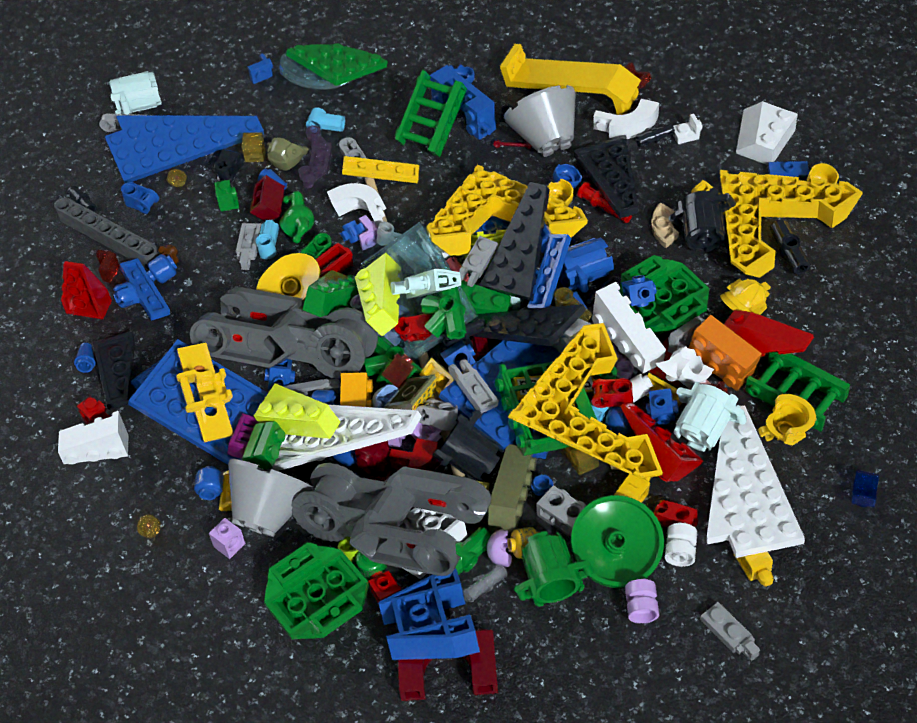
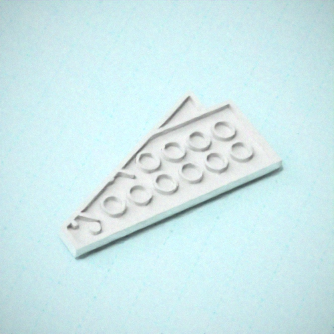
M328 405L340 420V424L332 437L326 439L285 434V440L282 442L279 450V457L275 460L272 470L280 471L316 460L322 461L330 456L412 434L422 416L418 410ZM263 469V471L270 472L271 469Z
M740 406L739 409H743L747 422L739 424L728 421L720 435L707 531V544L729 540L736 558L804 544L805 537L745 406Z

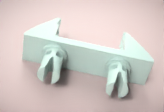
M432 269L404 278V281L391 282L392 295L406 294V299H411L461 286L460 272ZM446 275L448 278V285L439 286V284L441 283H447V278H438V276ZM453 277L456 278V282L452 281Z

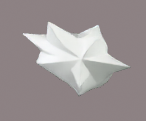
M687 347L679 348L673 352L669 360L655 363L666 373L668 381H680L689 390L692 389L696 381L700 382L699 384L713 386L707 379L714 369L704 365L701 356H696L694 349H688Z

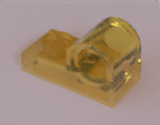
M573 447L563 448V451L579 475L599 467V459Z

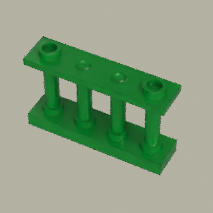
M422 70L416 79V87L400 127L395 132V140L401 145L405 144L406 139L427 145L429 152L434 156L440 157L467 87L462 82L456 80L451 87L431 81L430 75ZM427 87L449 94L447 103L442 104L423 98ZM423 105L442 111L440 120L434 121L416 115L419 106ZM413 122L435 128L433 137L427 138L411 133L410 129Z
M769 352V367L758 380L748 376L745 389L751 396L757 397L774 407L777 396L785 394L796 379L808 384L799 395V397L805 400L810 397L815 389L827 394L815 409L816 421L811 427L821 432L826 416L823 415L834 399L842 403L846 400L850 384L791 353L779 355L777 352ZM780 369L789 375L776 390L766 385V383L776 370Z

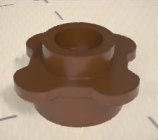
M165 245L158 248L160 254L165 256L169 254L174 263H178V250L175 246Z

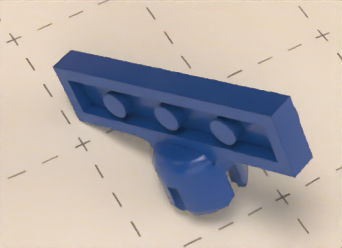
M137 258L121 263L120 270L127 282L118 284L113 288L115 291V301L119 303L118 306L126 308L140 303L151 321L170 315V308L140 260Z

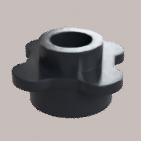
M503 105L498 109L497 114L500 116V122H505L504 115L509 108L513 110V106Z

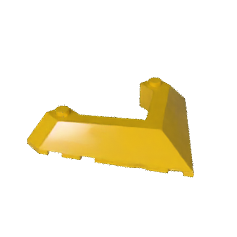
M477 164L474 172L468 175L463 181V185L459 186L446 202L445 208H441L435 215V220L427 225L426 230L431 241L450 256L469 254L471 235L491 216L511 222L528 186L515 180H510L506 176L494 171H484V167ZM552 196L549 197L547 210L544 213V221L552 234H568L572 237L587 224L588 220L582 209L576 206L572 209L565 206L564 201Z
M720 170L722 194L729 193L736 201L734 207L725 211L731 263L747 275L758 278L762 277L774 268L776 251L761 240V217L818 218L833 228L848 217L862 196V191L843 181H839V184L827 183V180L811 178V181L799 180V177L769 174L758 175L757 173L748 172L728 174L727 170Z
M604 323L584 325L575 338L565 347L560 356L554 360L539 378L534 387L523 397L518 406L513 409L508 418L640 479L662 475L663 472L648 434L626 437L621 433L617 435L606 428L607 425L593 417L589 419L579 413V409L573 406L591 375L610 373L618 359Z

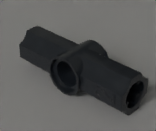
M783 219L777 220L771 225L770 230L780 247L781 257L787 260L793 273L797 275L805 274L810 269L811 264L800 246V238L792 232L787 221H783Z

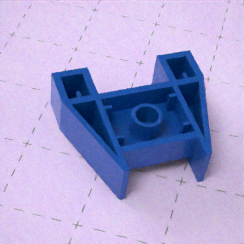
M454 569L447 576L431 575L378 602L384 625L395 622L398 625L399 633L386 636L392 660L458 658L480 652L471 615L446 620L444 613L445 609L465 604L457 569Z

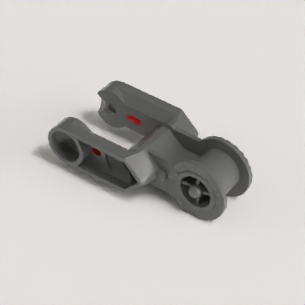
M234 287L228 290L220 298L221 314L210 312L202 315L190 330L192 344L207 343L211 357L267 368L280 364L286 359L311 363L318 371L335 379H341V373H358L364 365L365 358H369L373 354L378 344L377 331L366 322L364 313L357 309L349 307L339 308L332 311L329 315L318 317L302 310L304 305L302 298L243 287ZM233 307L239 309V314L233 311ZM211 329H215L218 335H213Z
M323 463L318 465L311 474L313 491L299 493L291 504V511L297 523L307 530L308 533L330 542H337L348 536L350 537V544L372 562L437 576H447L454 571L460 559V556L456 554V539L447 532L438 529H429L421 532L401 528L402 522L413 507L450 514L459 521L475 524L482 520L491 505V495L479 482L460 476L403 466L382 482L360 478L353 471L338 464Z

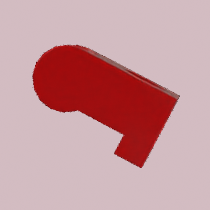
M660 500L653 512L661 527H669L674 523H686L696 528L698 524L697 509L675 502Z

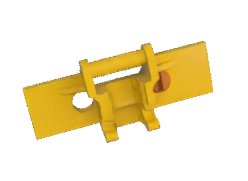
M207 343L177 348L183 372L179 373L176 378L183 390L187 404L185 407L186 412H194L203 442L233 436V430L225 407V403L230 402L233 396L231 389L227 390L224 383L226 377L225 369L221 368L218 373H215ZM190 383L196 384L201 401H194ZM207 407H213L217 413L214 416H208L204 410Z

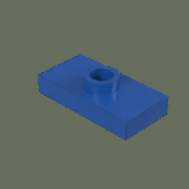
M808 161L769 162L768 172L769 175L799 177V180H807L809 174Z

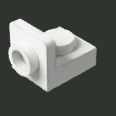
M690 114L689 122L673 126L675 129L673 136L677 144L699 139L700 131L702 130L701 121L697 120L694 114Z

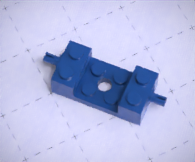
M448 65L430 75L431 81L451 87L456 80L462 82L467 87L459 109L465 112L466 129L470 135L480 140L496 130L494 101ZM431 89V100L442 104L447 103L449 94Z

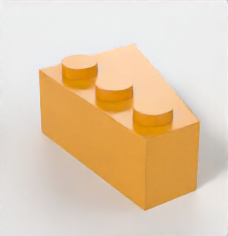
M341 373L340 405L372 407L371 393L373 392V382L369 380L367 373Z

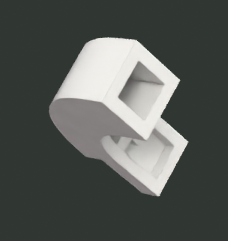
M641 99L638 107L626 115H614L596 110L594 114V129L609 132V138L611 139L626 135L627 139L635 138L637 135L646 133L654 126L659 114V103Z
M351 183L338 186L327 192L339 216L351 210L365 209L371 213L377 227L381 222H384L382 219L385 217L383 210L386 207L377 191L372 187Z

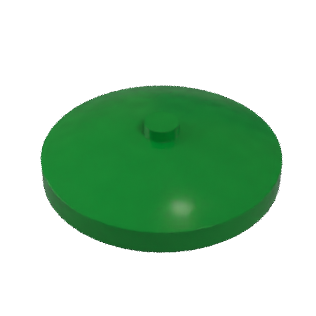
M612 495L591 502L579 513L572 528L570 543L575 562L583 560L590 562L594 572L588 578L606 587L625 588L627 583L637 579H647L653 573L663 554L664 536L657 517L647 506L630 497Z

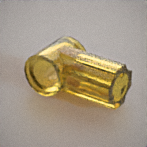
M563 287L555 291L554 307L581 304L573 297V292L569 288ZM585 308L586 311L579 318L588 322L592 314Z

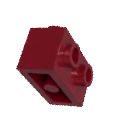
M265 175L255 184L250 213L263 221L277 219L282 212L281 205L285 186Z
M388 441L355 449L358 470L363 477L378 481L382 475L387 473L390 465Z

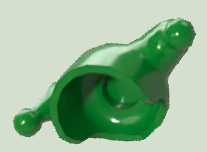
M295 191L283 198L284 203L288 204L291 202V206L281 217L279 224L281 229L293 238V242L298 244L301 241V237L313 227L314 215L305 206L302 193Z

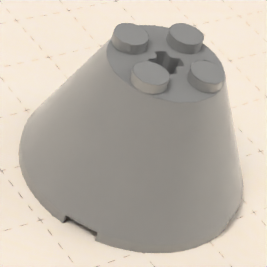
M559 85L537 91L517 102L518 106L513 110L509 108L504 115L505 122L535 150L542 153L544 157L553 154L555 150L560 148L565 150L571 146L570 142L574 138L576 92L572 86L567 85V89H561Z
M230 459L228 463L232 523L250 528V531L259 534L263 533L274 537L275 533L293 515L291 504L299 493L312 492L314 489L313 486L272 469L270 472L263 471L257 464L237 459Z

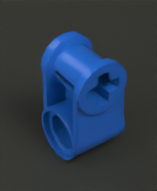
M127 182L121 187L125 205L144 214H148L150 207L159 201V196L154 190L142 187L136 183Z

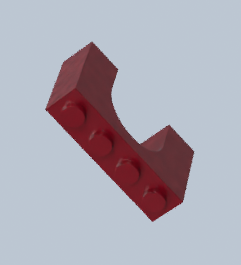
M477 629L475 632L480 652L462 657L469 662L472 668L474 695L498 693L493 630ZM432 659L398 660L401 701L426 699L425 670Z

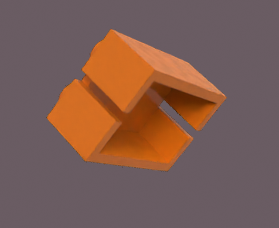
M712 315L695 329L688 348L694 349L696 356H701L704 365L714 369L712 374L718 376L727 386L732 387L736 391L747 381L748 376L753 375L762 353Z

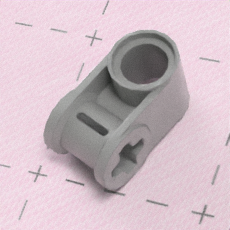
M430 398L426 400L424 405L416 408L422 416L419 420L422 424L451 431L457 423L455 420L458 415V406L454 407L449 402Z

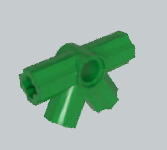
M453 277L452 281L456 282V278ZM448 278L447 283H441L439 284V286H447ZM458 287L440 291V297L427 295L422 299V312L425 315H433L424 325L427 330L437 338L445 329L447 337L451 340H459L465 337L467 333L464 321L466 308L461 303Z
M378 336V344L373 352L377 356L365 358L364 363L368 376L379 374L376 382L381 387L386 385L395 386L400 376L404 380L421 377L419 374L422 369L405 355L401 347L394 346L385 337Z

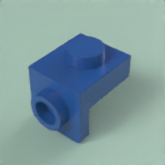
M260 54V62L248 66L250 80L253 84L273 76L271 70L273 64L270 58L267 59L264 54Z

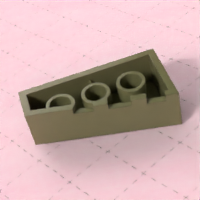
M509 444L505 449L491 495V505L488 508V532L492 535L500 529L507 530V539L511 537L513 530L518 529L520 517L523 513L524 501L527 499V486H530L532 481L531 470L534 471L536 467V457H533V454L523 456L521 448H518L517 445Z

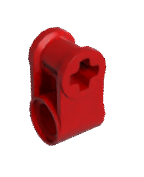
M421 314L418 316L401 317L398 319V324L394 327V330L405 342L433 340L435 336L424 327L433 315Z
M626 378L597 379L592 382L591 388L594 391V396L591 399V403L593 406L605 408L620 407L623 403L632 404L634 398L633 386L630 380Z

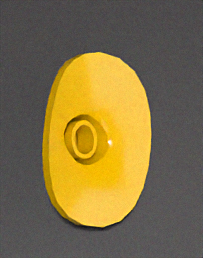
M294 253L286 255L273 263L263 273L256 290L298 297L304 301L308 286L320 278L321 270L319 264L312 256L307 254Z

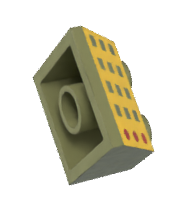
M433 374L407 379L386 403L384 408L416 410L418 406L424 405L426 400L435 397L436 376Z

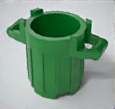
M544 531L527 538L529 543L525 547L521 546V557L529 580L514 588L520 600L524 601L532 598L535 605L540 607L544 606V603L562 601L572 596L577 590L578 592L584 590L582 579L591 576L594 572L588 560L572 562L565 539L558 532H556L555 536L548 535V532Z

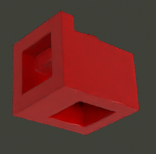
M91 396L77 405L79 413L87 425L94 423L96 418L101 417L103 420L111 417L105 412L107 409L100 400L96 401Z
M383 571L377 572L368 581L370 591L377 602L401 591L400 586L397 585L389 571L385 573Z

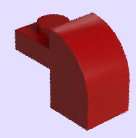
M417 438L413 452L391 449L389 454L390 466L396 470L404 466L433 472L438 459L432 456L435 450H439V444L435 441Z

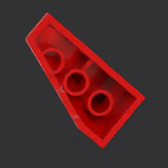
M65 261L63 264L64 283L62 285L63 294L61 302L66 314L104 319L112 302L108 289L85 264Z
M734 310L724 323L726 327L762 353L761 357L765 356L768 352H777L779 355L804 352L814 338L811 333L748 311Z

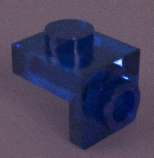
M856 471L851 503L861 507H875L879 474Z

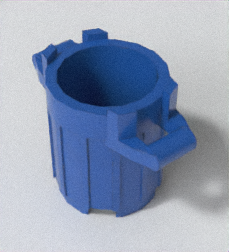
M592 238L568 248L559 276V281L568 292L579 289L581 292H587L589 290V282L609 275L610 271L614 270L612 256L607 257L604 248L608 247V245L602 238Z

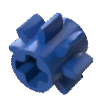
M354 220L342 226L344 231L340 235L343 241L349 240L350 244L358 241L359 235L366 230L362 222L357 224Z

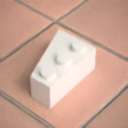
M119 411L113 412L112 417L103 420L101 417L96 418L94 423L86 426L81 423L59 431L58 453L63 464L95 462L103 459H118L128 456V433Z

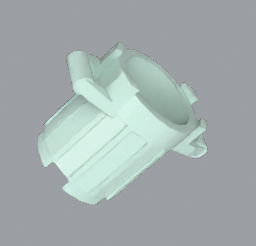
M153 72L138 73L112 79L109 82L112 89L111 99L117 107V110H115L116 114L127 115L162 105Z
M696 381L691 390L682 387L677 389L680 402L687 405L676 422L674 434L678 439L681 435L688 439L687 445L689 447L704 452L706 448L711 450L715 446L728 421L745 424L747 418L744 410L739 409L740 405L736 406L738 398L735 395L730 394L729 396L721 389L707 384H699L700 382Z

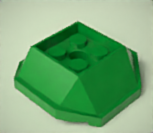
M653 255L621 274L619 293L622 297H624L622 282L632 280L634 276L644 275L654 282L656 286L655 301L648 302V305L644 307L630 306L635 314L639 312L643 318L645 328H650L654 334L661 335L666 331H674L707 311L709 287L681 262L662 259L660 256Z
M307 542L269 568L264 603L291 639L324 638L363 610L369 584L342 550ZM315 595H321L320 597L313 598Z

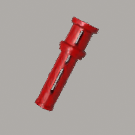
M588 182L581 185L577 193L578 198H584L593 207H601L619 218L600 190L597 191L590 187ZM632 215L619 219L624 223H628Z

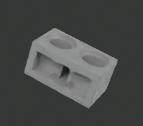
M553 485L537 502V516L571 538L574 522L587 505L582 501L572 498L567 491Z

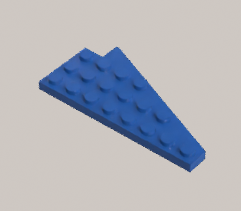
M119 115L116 117L121 131L106 135L105 139L125 184L264 135V130L257 116Z

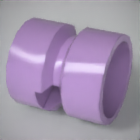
M637 579L627 583L625 593L626 601L628 602V619L634 623H649L659 617L658 602L655 599L657 596L655 583L647 579Z

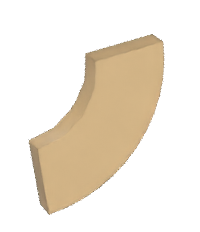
M660 202L653 212L651 226L656 240L667 248L679 237V232L669 220V216L676 211Z

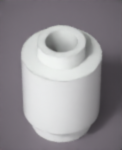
M640 373L630 379L633 386V402L646 396L651 391L653 384L647 375L643 377Z

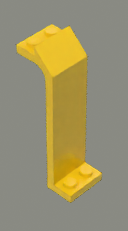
M514 44L500 66L506 87L546 89L560 85L561 89H567L566 86L569 85L574 88L575 92L605 94L613 100L617 115H626L630 111L634 100L638 97L637 87L641 81L620 64L526 59L521 44Z

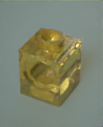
M262 132L243 133L242 150L245 162H264L265 144Z

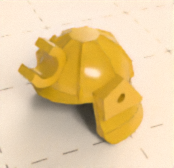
M738 279L727 287L730 291L720 295L722 301L733 311H748L761 315L767 309L766 298L769 296L767 290L771 289V286L766 282L760 284L752 279Z
M781 394L775 400L773 413L766 419V426L758 429L761 437L765 436L766 441L776 437L778 441L780 440L784 444L793 446L805 438V432L814 425L816 421L815 410L808 401L799 396Z

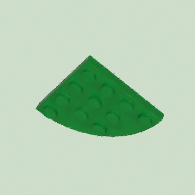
M338 43L333 45H296L293 48L287 49L286 56L335 86L387 67L388 62L378 54L346 47Z

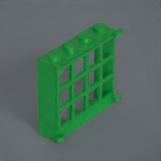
M553 362L506 370L505 364L499 365L500 371L495 379V389L501 395L502 407L507 411L508 416L519 404L515 391L533 388L536 382L532 383L530 376L543 375ZM514 377H524L527 384L513 386L511 380ZM583 387L575 401L576 407L579 409L578 412L589 419L593 417L597 420ZM509 418V426L515 432L516 444L518 448H521L523 456L571 447L549 436L534 440L528 426Z

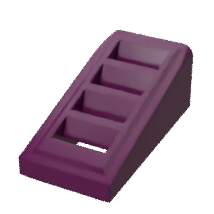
M243 413L229 442L227 452L228 455L240 459L243 457L251 437L250 434H252L254 429L244 424L250 426L259 424L255 417Z

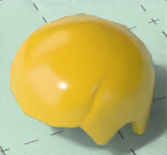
M820 163L812 167L807 181H811L812 178L827 180V183L837 184L839 175L831 165Z
M560 179L555 183H549V197L552 196L562 200L565 206H569L573 200V187L571 183L564 179Z

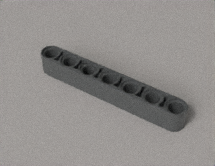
M60 198L54 203L57 215L62 223L130 260L138 258L143 267L148 268V263L159 256L157 248L153 243L71 199Z

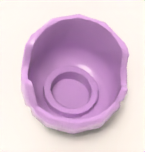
M500 529L489 538L487 554L492 563L509 567L512 556L506 552L508 547V539L506 538L508 531Z

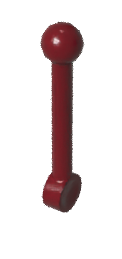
M497 139L493 144L496 148L500 146L532 148L528 142H501Z

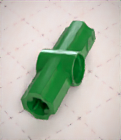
M479 527L463 543L457 542L455 544L456 554L460 556L459 562L455 567L458 575L463 571H470L477 563L478 557L487 549V543L491 535L485 528Z

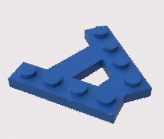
M546 224L541 233L543 238L541 252L544 253L540 269H536V285L533 286L534 299L529 301L528 309L550 307L572 239L568 234H552Z

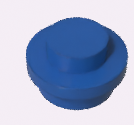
M542 474L534 478L531 488L536 495L544 496L554 484L550 477Z

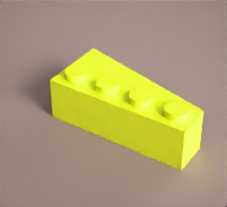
M384 253L365 269H361L355 276L365 320L381 336L398 324L399 318L397 300L400 298V294L392 295L390 285L391 282L401 281L398 277L401 267L387 253Z
M276 383L254 414L255 419L259 423L277 422L286 435L330 439L340 424V420L327 404Z

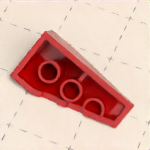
M623 403L620 406L635 435L648 434L663 472L659 476L662 480L666 482L679 481L704 462L684 442L679 444L670 438L672 433L667 429L664 430L659 426H655V420L635 404Z

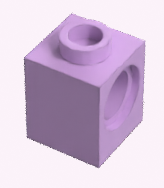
M226 518L209 533L214 548L229 559L245 545L241 529Z

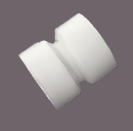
M674 523L668 527L665 560L668 563L683 567L692 565L695 562L696 547L694 546L697 541V530L695 527L686 523Z

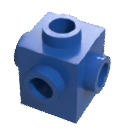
M644 275L634 276L632 280L622 282L623 296H627L631 301L630 306L644 307L648 305V302L655 301L656 286L652 280Z
M286 359L280 364L266 368L264 381H269L268 389H271L275 383L281 386L294 383L295 371H291V359Z
M671 388L649 391L650 403H646L647 414L652 416L655 422L661 425L676 421L675 413H679L678 402L673 400Z

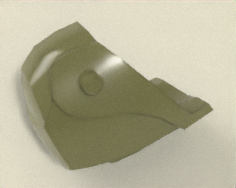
M273 138L267 144L269 146L267 150L268 159L274 167L280 170L293 168L309 150L307 147L293 144L283 138Z

